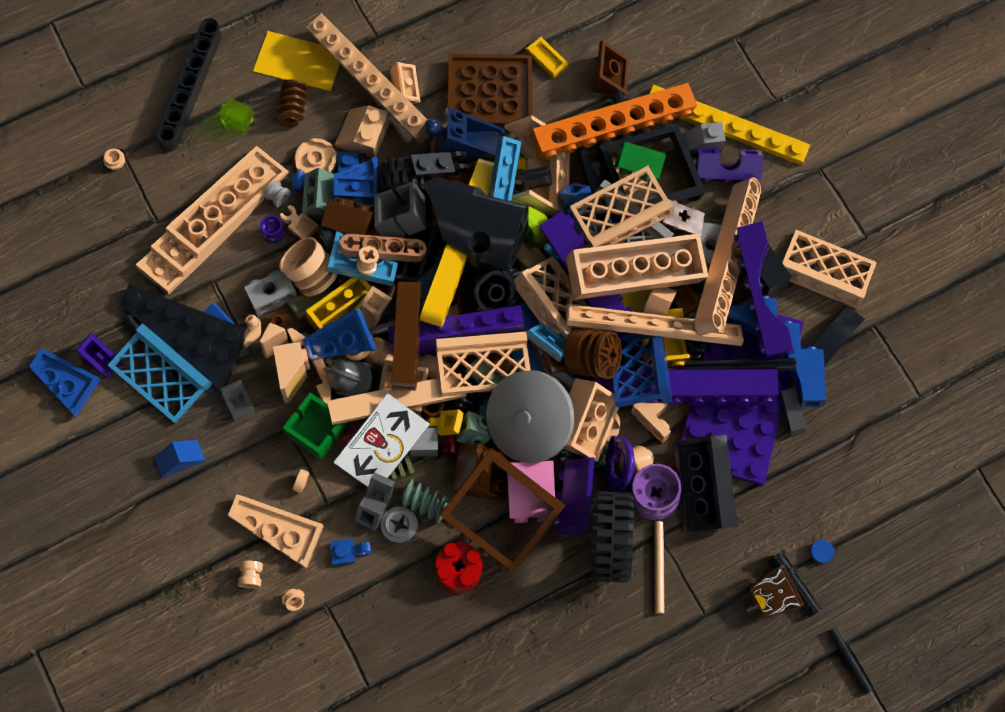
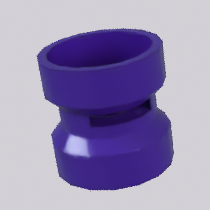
M274 215L264 217L260 223L264 240L271 244L280 242L284 236L280 218Z

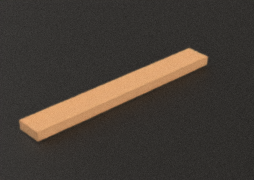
M571 304L566 306V325L736 346H742L744 341L742 327L737 324L726 323L724 329L701 335L696 330L695 319Z

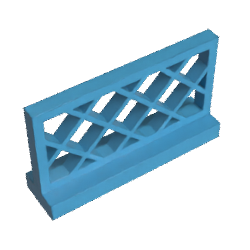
M141 324L136 329L138 332L108 366L169 419L177 423L201 394L208 390L213 383L149 328ZM140 339L145 343L146 353L134 354L133 345ZM149 347H150L154 352L149 353ZM159 355L162 358V367L150 368V356ZM134 357H146V369L134 370ZM122 358H130L131 370L121 371L116 365ZM166 362L172 367H166ZM166 370L178 371L179 382L167 383ZM163 371V383L151 384L150 372ZM147 372V384L137 385L135 383V373ZM193 384L198 390L193 396L184 397L183 385ZM179 385L180 397L168 398L167 386ZM163 386L164 399L155 400L152 398L151 387ZM142 388H147L148 393L144 391ZM180 401L181 409L173 416L168 411V402Z

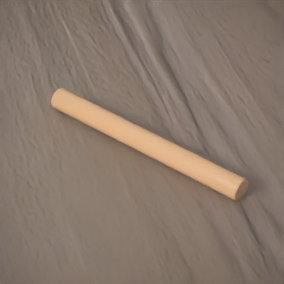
M657 521L654 522L655 614H664L663 522Z

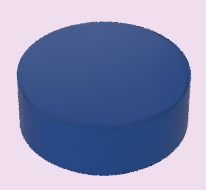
M819 540L812 545L810 556L814 562L826 564L833 558L834 548L830 542Z

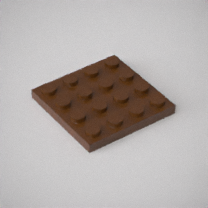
M449 54L448 107L505 128V124L531 115L533 116L532 55Z

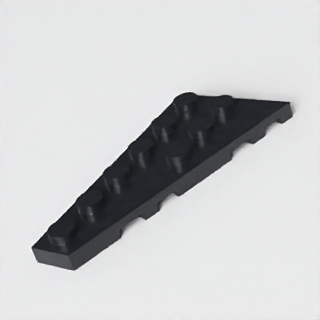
M128 284L121 305L218 389L227 386L249 330Z

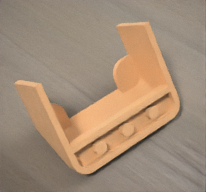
M532 115L505 124V129L516 135L518 141H521L520 153L528 158L527 170L548 166L552 175V185L512 195V200L517 199L547 216H555L561 211L564 213L560 192L569 186L570 153L565 154V152H561L556 157L545 160V158L537 159L529 135L533 128L546 124ZM551 137L555 143H560L558 138Z

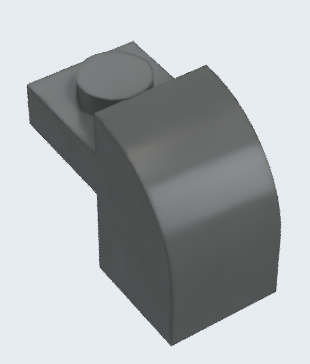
M374 472L370 479L367 493L359 504L355 522L373 530L377 529L391 503L395 481Z

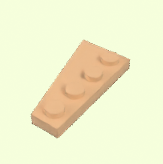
M238 494L228 514L229 518L305 569L308 567L324 527L321 523Z

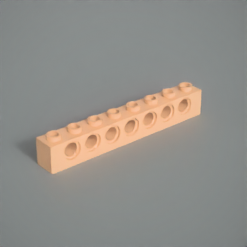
M322 13L306 27L312 36L389 112L419 145L430 136L424 131L423 126L427 119Z

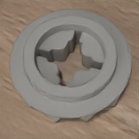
M394 507L389 509L382 517L381 529L383 535L391 542L401 544L402 542L410 541L416 534L418 521L410 509ZM404 517L403 525L406 527V529L400 528L399 531L395 533L396 526L393 524V522L399 523L400 520H402V518Z

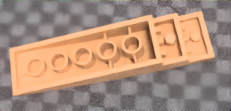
M256 146L166 227V233L151 245V251L136 264V268L169 295L265 199L263 195L268 185L275 180L281 182L288 174V170Z

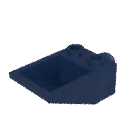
M447 107L439 120L430 118L425 121L423 126L426 134L430 136L436 135V153L450 152L451 154L456 151H464L467 157L461 161H478L479 158L495 161L498 137L505 136V128Z

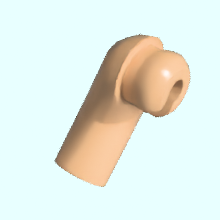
M249 315L245 319L247 329L249 330L243 344L245 348H248L261 335V322L255 315Z

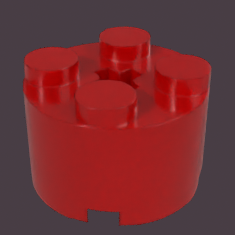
M455 542L447 544L439 552L436 559V576L445 590L454 594H463L478 585L481 580L483 566L479 551L467 543ZM458 564L463 565V569H460V572L455 571V567Z

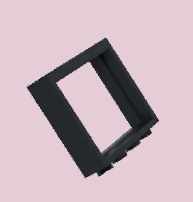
M665 124L653 131L647 129L635 136L625 135L613 142L612 140L604 141L595 153L605 179L613 184L619 181L620 178L616 169L613 168L614 163L610 154L618 152L620 143L628 142L640 146L670 137L690 188L667 194V199L676 200L679 204L685 205L699 201L705 194V189L678 124L671 126L670 124ZM623 186L620 187L618 190L626 195ZM660 197L647 200V203L657 204L662 199Z

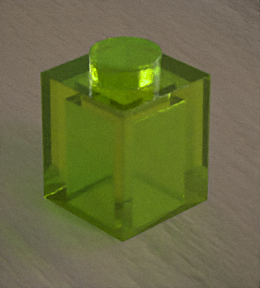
M231 98L219 110L222 125L241 134L246 133L254 119L251 107Z

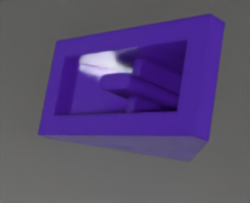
M90 333L76 348V351L82 361L108 379L114 373V370L108 364L116 355L94 334ZM120 360L116 366L119 367L122 361Z

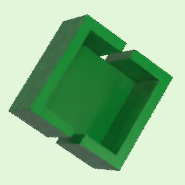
M309 393L298 407L299 414L294 412L284 425L283 431L287 438L322 461L333 447V440L337 441L346 430L348 422L332 425L327 403Z

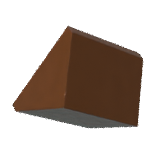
M604 40L599 42L594 93H617L619 95L618 92L622 91L626 95L629 57Z

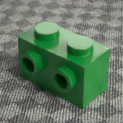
M628 142L620 143L613 168L619 169V174L629 176L649 166L657 180L660 178L666 154ZM647 174L639 177V180L650 182Z

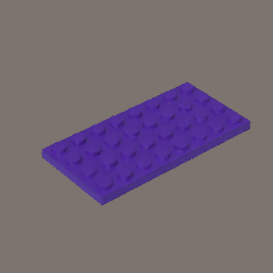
M731 302L730 306H735L738 303ZM777 314V319L781 322L792 321L793 324H800L801 336L804 321ZM742 329L744 339L742 346L708 342L702 361L767 359V355L761 353L759 341L762 340ZM789 370L778 371L777 403L771 405L727 403L722 406L715 405L714 403H705L700 406L691 404L681 440L713 435H727L732 478L764 486L784 406L781 391L788 389L791 377Z

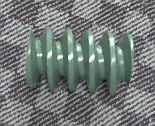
M411 479L401 497L403 507L407 508L411 504V511H416L420 507V515H424L428 511V519H432L436 515V523H440L443 518L439 514L447 505V495L445 494L439 499V491L436 490L430 495L429 486L422 491V483L414 487V479Z

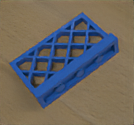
M644 334L620 336L621 344L627 345L622 350L621 359L624 358L628 362L623 367L619 366L617 373L613 377L616 407L662 399L663 404L672 402L664 337ZM649 339L644 346L637 344L640 340ZM632 348L638 350L634 356L627 354ZM644 354L651 356L646 362L639 360ZM634 364L641 366L636 372L629 370ZM646 370L653 372L648 378L641 376ZM624 374L630 376L625 383L619 380ZM636 380L642 382L637 389L631 386ZM648 386L655 388V392L644 393L643 391ZM626 390L632 393L629 397L620 398Z

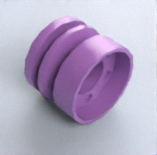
M650 464L643 467L635 475L632 485V495L634 496L636 511L650 520H662L671 516L677 509L681 494V482L677 473L670 467L662 464ZM652 492L655 494L660 493V498L656 496L652 498Z

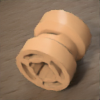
M241 561L239 563V570L242 574L238 578V586L248 589L261 588L262 580L259 578V573L263 570V563Z

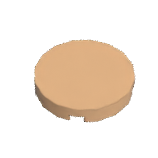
M314 138L299 145L295 151L294 160L297 170H302L304 174L316 168L333 173L337 165V154L329 142Z

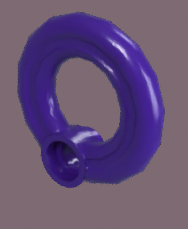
M611 436L605 457V477L610 488L620 492L627 488L631 482L634 473L635 457L632 444L627 438ZM622 453L624 465L622 473L618 478L615 471L617 455Z

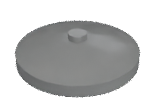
M520 371L505 377L492 391L487 405V426L494 443L508 457L524 463H537L554 457L566 446L573 432L574 409L567 391L555 378L540 371Z

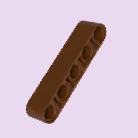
M398 282L392 390L416 391L422 282Z

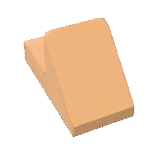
M643 402L634 404L631 413L661 443L666 441L671 433L670 427L663 419L659 420L658 417L666 410L668 404Z

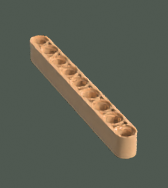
M756 178L741 181L732 187L708 277L695 317V327L701 335L720 331L725 327L741 268L739 256L743 255L742 249L736 247L734 235H738L737 227L753 224L761 194V186Z

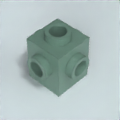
M468 411L463 416L460 433L456 434L457 441L466 445L477 443L485 445L492 437L488 430L487 419Z

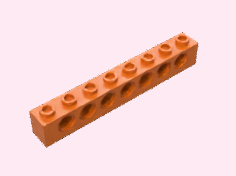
M685 83L533 128L529 139L537 159L545 158V160L556 157L561 152H565V154L572 153L581 146L588 148L601 140H613L621 134L623 136L631 135L635 130L641 128L642 130H647L658 123L662 125L668 124L677 117L681 119L687 118L692 115V112L698 105L689 83ZM668 103H672L675 108H671ZM649 108L654 109L656 114L651 113ZM630 114L635 115L637 120L632 119ZM610 120H615L618 126L613 125ZM591 126H596L599 131H594ZM571 131L577 132L580 137L573 136ZM551 137L558 138L560 143H555Z

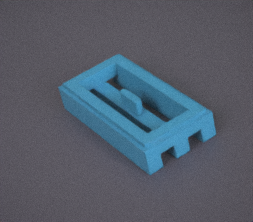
M540 323L527 331V338L556 361L560 362L562 357L565 358L567 341L544 323Z

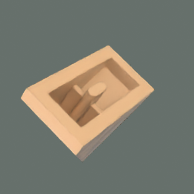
M668 287L653 289L643 313L666 316L677 291Z

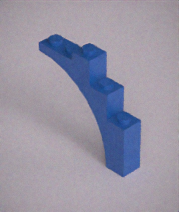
M763 296L770 311L777 317L776 298ZM747 304L730 306L726 323L741 325L743 330L763 340L762 333H757L754 320L758 319L757 312L752 311L751 306ZM783 321L782 323L789 328L795 354L780 358H796L797 368L796 370H789L797 389L800 407H822L826 402L824 351L813 346L801 349L800 324H793L792 321Z

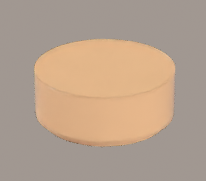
M300 470L293 491L298 493L303 491L309 477L308 471Z

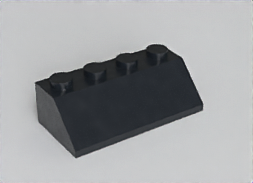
M713 435L674 441L677 475L681 482L680 500L684 533L738 527L727 435Z

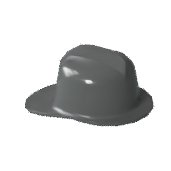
M336 359L328 367L323 368L326 372L327 383L336 393L348 397L364 394L371 385L372 373L370 368L364 363L349 359Z

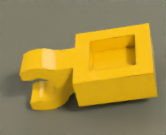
M459 409L441 411L439 418H427V422L430 424L427 428H437L436 432L441 436L459 434L464 413Z

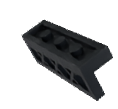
M597 143L588 148L581 146L575 150L584 184L590 186L591 195L599 189V186L605 180L595 154L598 150ZM599 198L597 205L606 207V202ZM607 213L595 214L596 220L605 221Z

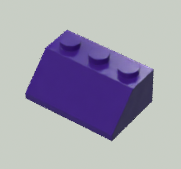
M594 457L565 461L564 468L559 470L558 482L563 483L562 490L557 491V499L566 505L554 522V526H559L558 533L586 535L589 526Z

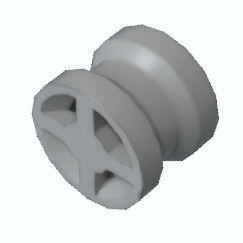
M275 180L268 185L263 196L267 200H272L273 205L279 208L288 200L291 191L288 188H283L281 183Z

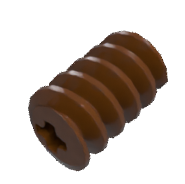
M291 79L283 81L277 110L278 115L276 117L279 124L287 127H296L299 125V121L304 119L302 113L305 112L303 106L306 104L304 98L307 97L305 91L308 89V85L306 83Z

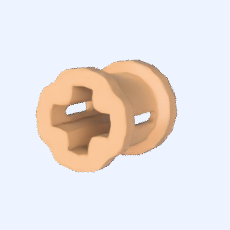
M371 246L363 247L359 251L360 259L356 264L357 270L363 275H371L377 268L378 251Z

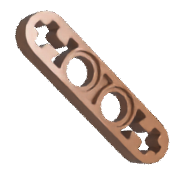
M358 234L344 235L339 245V250L343 255L359 258V251L361 250L359 249V243H362V248L372 243L378 247L379 259L408 262L422 261L427 249L425 243L418 239ZM347 243H351L352 248H348ZM395 245L399 247L400 251L393 253L388 247ZM413 248H417L419 253H415Z

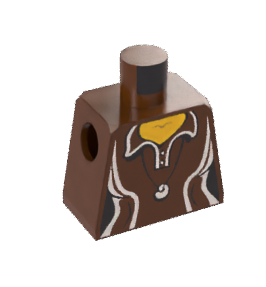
M784 565L779 566L753 585L750 590L754 597L743 602L749 614L761 610L765 618L795 610L804 605Z

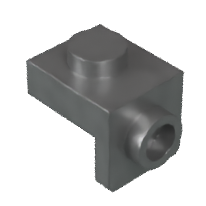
M241 380L220 389L234 421L255 412Z

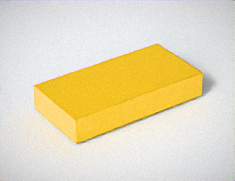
M539 37L525 48V52L528 55H532V59L552 79L569 67V63L542 37Z

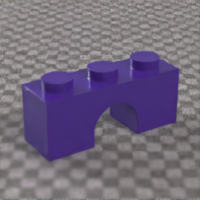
M697 148L695 167L701 181L710 182L713 179H721L723 182H734V180L744 181L750 178H756L761 181L763 166L761 150L739 149L737 161L732 165H723L720 163L721 154L719 149Z

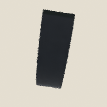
M849 306L838 315L813 345V347L823 349L824 368L865 320L864 317Z

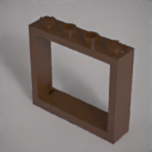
M490 448L439 515L443 518L440 522L450 530L453 527L457 528L461 532L459 536L469 544L473 541L479 545L478 551L485 557L489 558L492 555L498 560L496 565L507 573L510 569L515 573L566 505ZM490 461H493L553 508L513 562L450 515Z

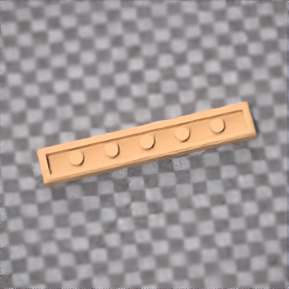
M451 375L445 381L446 388H455L460 383ZM440 378L417 382L416 391H400L388 388L327 401L332 425L368 418L387 393L409 409L466 397V393L441 395Z

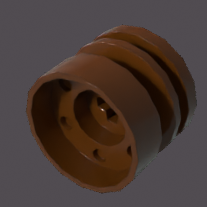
M589 329L573 330L568 337L565 347V364L570 374L610 379L617 373L621 362L622 347L616 333L601 330L595 332Z

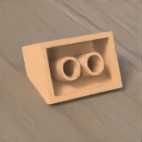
M575 378L569 394L574 409V427L571 437L563 449L585 458L594 457V461L598 462L619 407H616L614 394L597 382Z

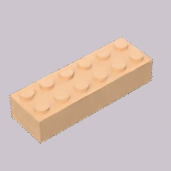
M700 234L576 249L566 256L574 300L694 284L708 277Z

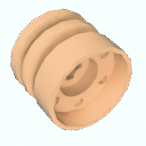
M312 237L297 241L284 253L280 260V270L307 297L322 293L335 281L338 275L327 272L330 255Z

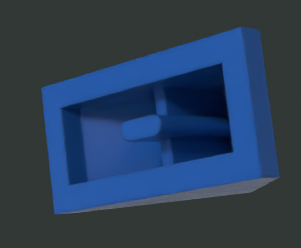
M198 440L171 442L154 457L162 478L205 462Z

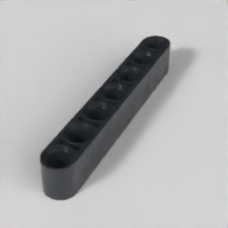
M207 18L201 22L157 129L156 136L159 145L166 152H172L177 149L220 44L222 36L219 24L213 18ZM173 119H179L176 122H171Z

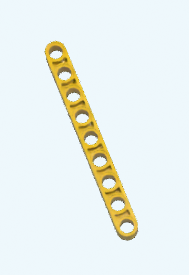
M479 158L469 185L478 187L486 195H489L494 162ZM449 245L445 247L420 316V321L442 327L468 258V256Z

